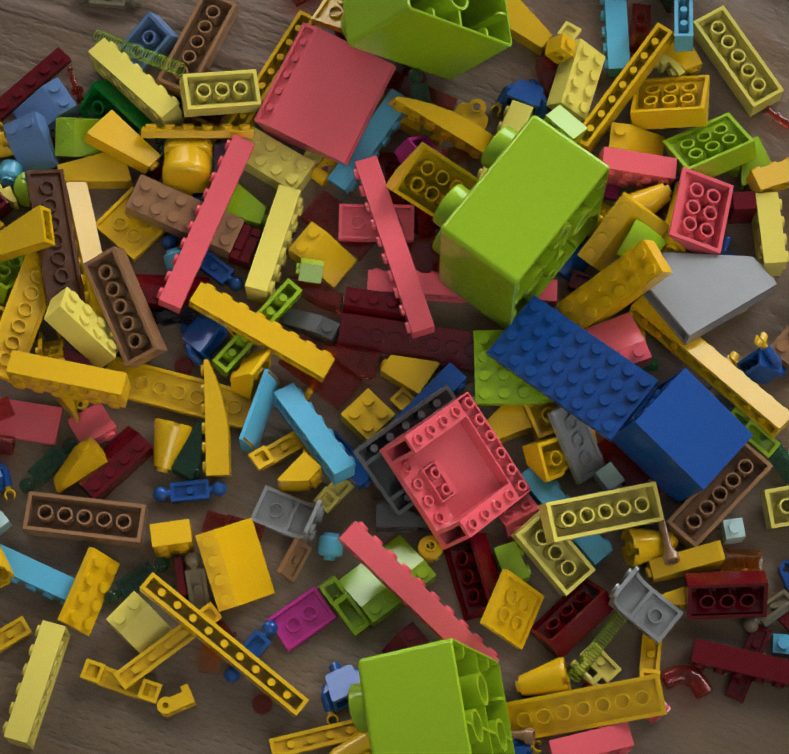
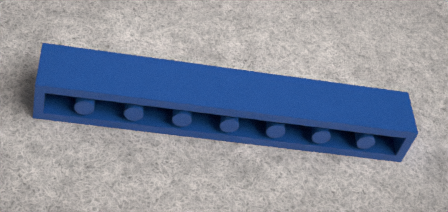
M450 362L392 421L446 384L454 394L456 392L460 393L466 387L467 377ZM355 458V475L348 478V480L358 490L362 487L366 489L372 483V480L357 458Z

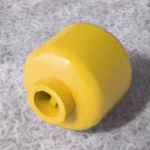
M425 536L418 543V554L426 563H434L441 558L443 549L435 536Z

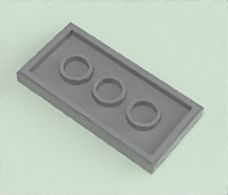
M560 406L547 413L575 483L581 484L606 465L590 427Z

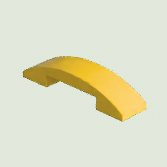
M292 431L266 447L263 445L249 453L248 457L257 470L261 471L289 458L302 450L305 445L297 434Z
M643 632L638 677L658 673L660 676L662 641L658 645Z
M86 659L80 678L111 691L156 704L163 686L162 684L144 678L137 681L127 690H124L113 675L117 671L116 669L107 667L105 664Z

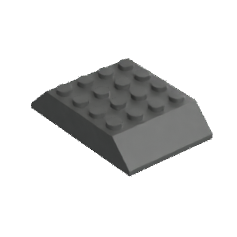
M447 384L420 401L352 451L397 517L414 504L379 450L455 400L456 396Z

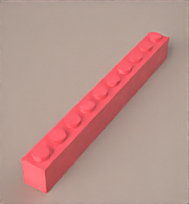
M236 135L233 136L232 140H227L224 147L226 153L224 156H220L216 165L219 169L217 173L213 171L209 180L212 184L209 189H205L202 195L204 199L203 204H198L194 213L197 217L195 221L190 222L187 228L189 232L188 237H183L179 246L182 250L180 254H175L172 261L174 265L173 270H168L164 279L167 283L164 288L160 287L157 294V298H159L158 305L178 314L180 313L251 156L255 143Z
M377 155L356 161L353 174L355 180L359 179L360 186L358 188L361 197L364 196L366 200L364 203L366 213L371 214L370 225L372 230L377 232L378 236L375 239L378 248L382 247L383 253L381 257L384 265H388L387 275L389 281L394 282L393 293L395 298L400 300L401 305H398L401 316H405L407 321L404 323L407 334L411 333L412 339L434 333L435 325L390 193L386 187Z
M380 268L368 270L367 290L394 294L393 288L395 285L393 281H389L387 271ZM416 270L426 301L468 303L439 281V272L421 273ZM553 279L538 298L552 308H555L558 280Z
M354 521L337 538L354 557L440 640L453 638L498 662L500 661L496 657L498 655L497 652L491 647L487 648L482 643L484 640L477 633L472 634L468 630L469 625L462 619L458 620L454 616L455 612L448 605L444 607L439 602L440 597L435 592H429L425 588L426 584L423 580L410 574L412 570L404 563L401 565L396 560V554L390 549L387 551L382 546L383 542L374 535L372 537L367 532L369 529L364 523Z

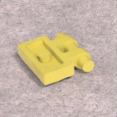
M595 643L597 647L593 646L595 650L591 649V644L588 646L593 652L588 651L591 656L586 654L589 659L584 657L590 664H592L590 660L594 661L592 657L598 658L591 665L596 675L592 677L587 672L582 676L587 682L586 685L588 687L599 685L598 682L601 679L605 683H609L622 671L605 651L601 653L598 648L603 649L597 643ZM574 659L569 665L573 667L577 661ZM577 662V667L581 671L585 672L583 668L586 669L587 667L581 663L580 665L583 667L581 668L580 666H578L579 664ZM575 668L579 674L583 675L581 671Z

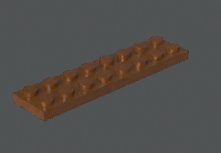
M63 169L26 171L25 179L30 209L32 210L36 206L41 205L51 209L55 246L37 251L46 307L48 309L51 299L66 287L76 292L79 298L86 304Z

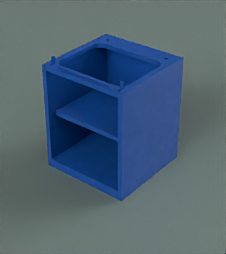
M684 368L654 389L612 441L648 477L656 481V484L675 503H678L680 501L685 502L686 498L704 490L753 434L703 384Z

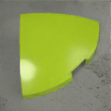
M636 219L616 255L621 257L643 240L654 241L659 250H661L666 241L649 226Z

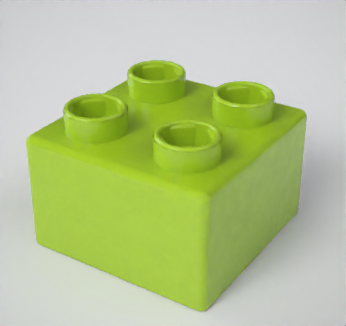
M342 0L341 29L349 46L447 80L454 79L512 46L506 0Z
M536 115L531 116L519 132L509 126H504L490 141L481 157V164L488 170L471 191L461 184L454 186L441 201L433 216V222L441 228L432 245L433 250L440 255L439 281L504 329L512 324L515 317L534 295L536 297L540 296L597 224L610 166Z
M453 638L359 660L358 672L360 682L350 686L348 690V705L356 729L361 733L368 732L371 754H515L501 670L497 660Z

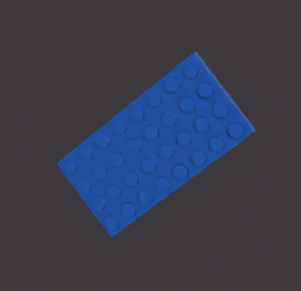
M535 295L486 352L487 356L610 442L617 436L659 383V380Z

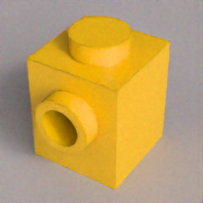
M564 33L547 40L545 56L556 64L566 61L574 56L576 42Z

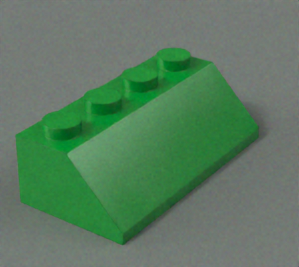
M107 79L93 82L78 108V112L85 118L102 119L109 111L113 110L140 136L142 127L153 123Z

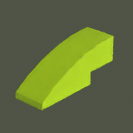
M737 407L732 410L731 413L753 434L747 443L759 453L769 458L781 443L771 437Z
M332 575L317 587L354 636L371 625L336 576Z

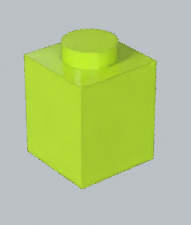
M301 257V262L296 264L295 274H298V281L321 284L324 261Z

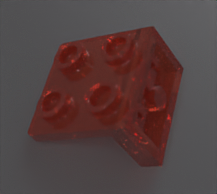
M440 229L434 230V236L414 237V243H407L415 270L421 273L439 272L440 255L433 250L432 245Z

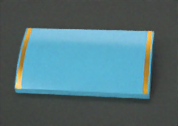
M264 369L239 436L241 450L248 453L258 449L274 406L273 392L281 387L279 379L269 369Z

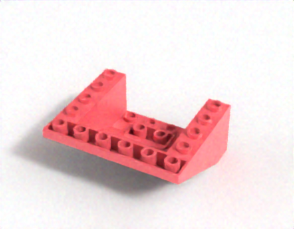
M303 22L254 121L270 137L347 166L396 67L394 64L369 52L349 46L347 41L319 27Z
M468 391L379 450L443 550L471 538L531 491L529 485Z

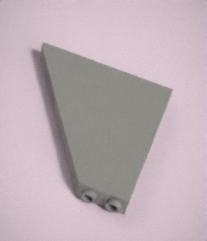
M661 252L673 273L644 293L643 296L683 344L687 345L773 294L777 283L753 256Z

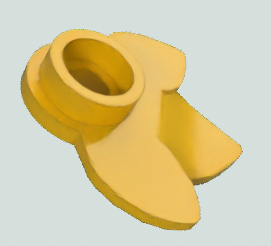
M477 98L471 100L470 103L463 102L454 110L458 115L468 119L482 129H486L488 117L485 114L486 104L483 100ZM475 105H480L479 110H474Z

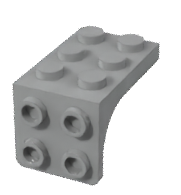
M265 485L251 518L253 523L293 540L298 538L308 545L310 540H314L317 530H315L317 523L322 522L325 513L323 512V503L319 499L317 503H310Z
M636 566L634 570L629 568L621 580L622 584L617 583L608 596L611 598L608 605L659 645L684 612L652 588L639 574V567Z

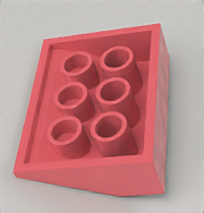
M683 167L668 236L692 253L719 255L722 249L734 186Z
M630 312L584 329L638 367L642 368L652 363V356L645 339Z

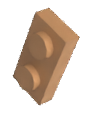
M294 538L277 573L289 582L294 583L312 548L302 540Z

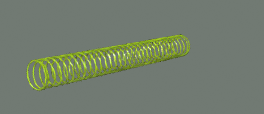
M131 43L132 49L130 53L128 49L127 55L147 63L145 56L143 59H140V53L142 49L143 53L148 49ZM134 46L135 49L137 47H140V53L138 56L137 53L134 56H132V50ZM151 51V52H150V53H151V57H152V54H153V53H154V57H155V55H156L155 53H156V52ZM175 60L176 65H177L178 63H180V64H181V69H182V64H184V63H181V62ZM161 61V63H160V64H161V67H158L157 65L155 66V67H157V68H160V69H163V70H165V71H168V72H171V73H173V74L178 75V73H176L177 70H176L175 72H173V70H174V69H173V65H172L171 69H170V65H169V67H168L169 70H166L165 67L162 68V66H163V65H162V61Z
M624 619L625 622H622L623 625H621V624H619V625H620V626H624V623H626V620H627V619ZM607 623L604 626V628H602V632L608 633L606 629L611 631L608 628L609 625H607ZM614 629L616 633L612 632L614 634V636L610 635L612 639L613 637H615V634H617V631L619 630ZM596 637L591 642V649L595 650L593 646L597 647L595 643L599 644ZM603 643L605 645V647L601 646L603 650L598 648L601 651V653L602 651H604V648H606V645L608 644ZM585 651L584 653H582V656H580V660H584L585 662H587L584 659V657L587 654L585 653ZM592 657V658L594 659V661L590 660V661L592 662V664L588 663V664L590 665V667H588L587 665H585V666H586L587 668H591V665H593V662H595V659H598V658ZM573 665V667H571V670H569V672H568L569 675H570V673H572L573 675H575V674L572 672V671H574L575 668H576V667H574V665ZM583 668V669L585 670V672L581 671V672L583 673V675L579 674L581 678L577 677L578 680H579V679H582V676H584V673H587V672H586L587 669Z

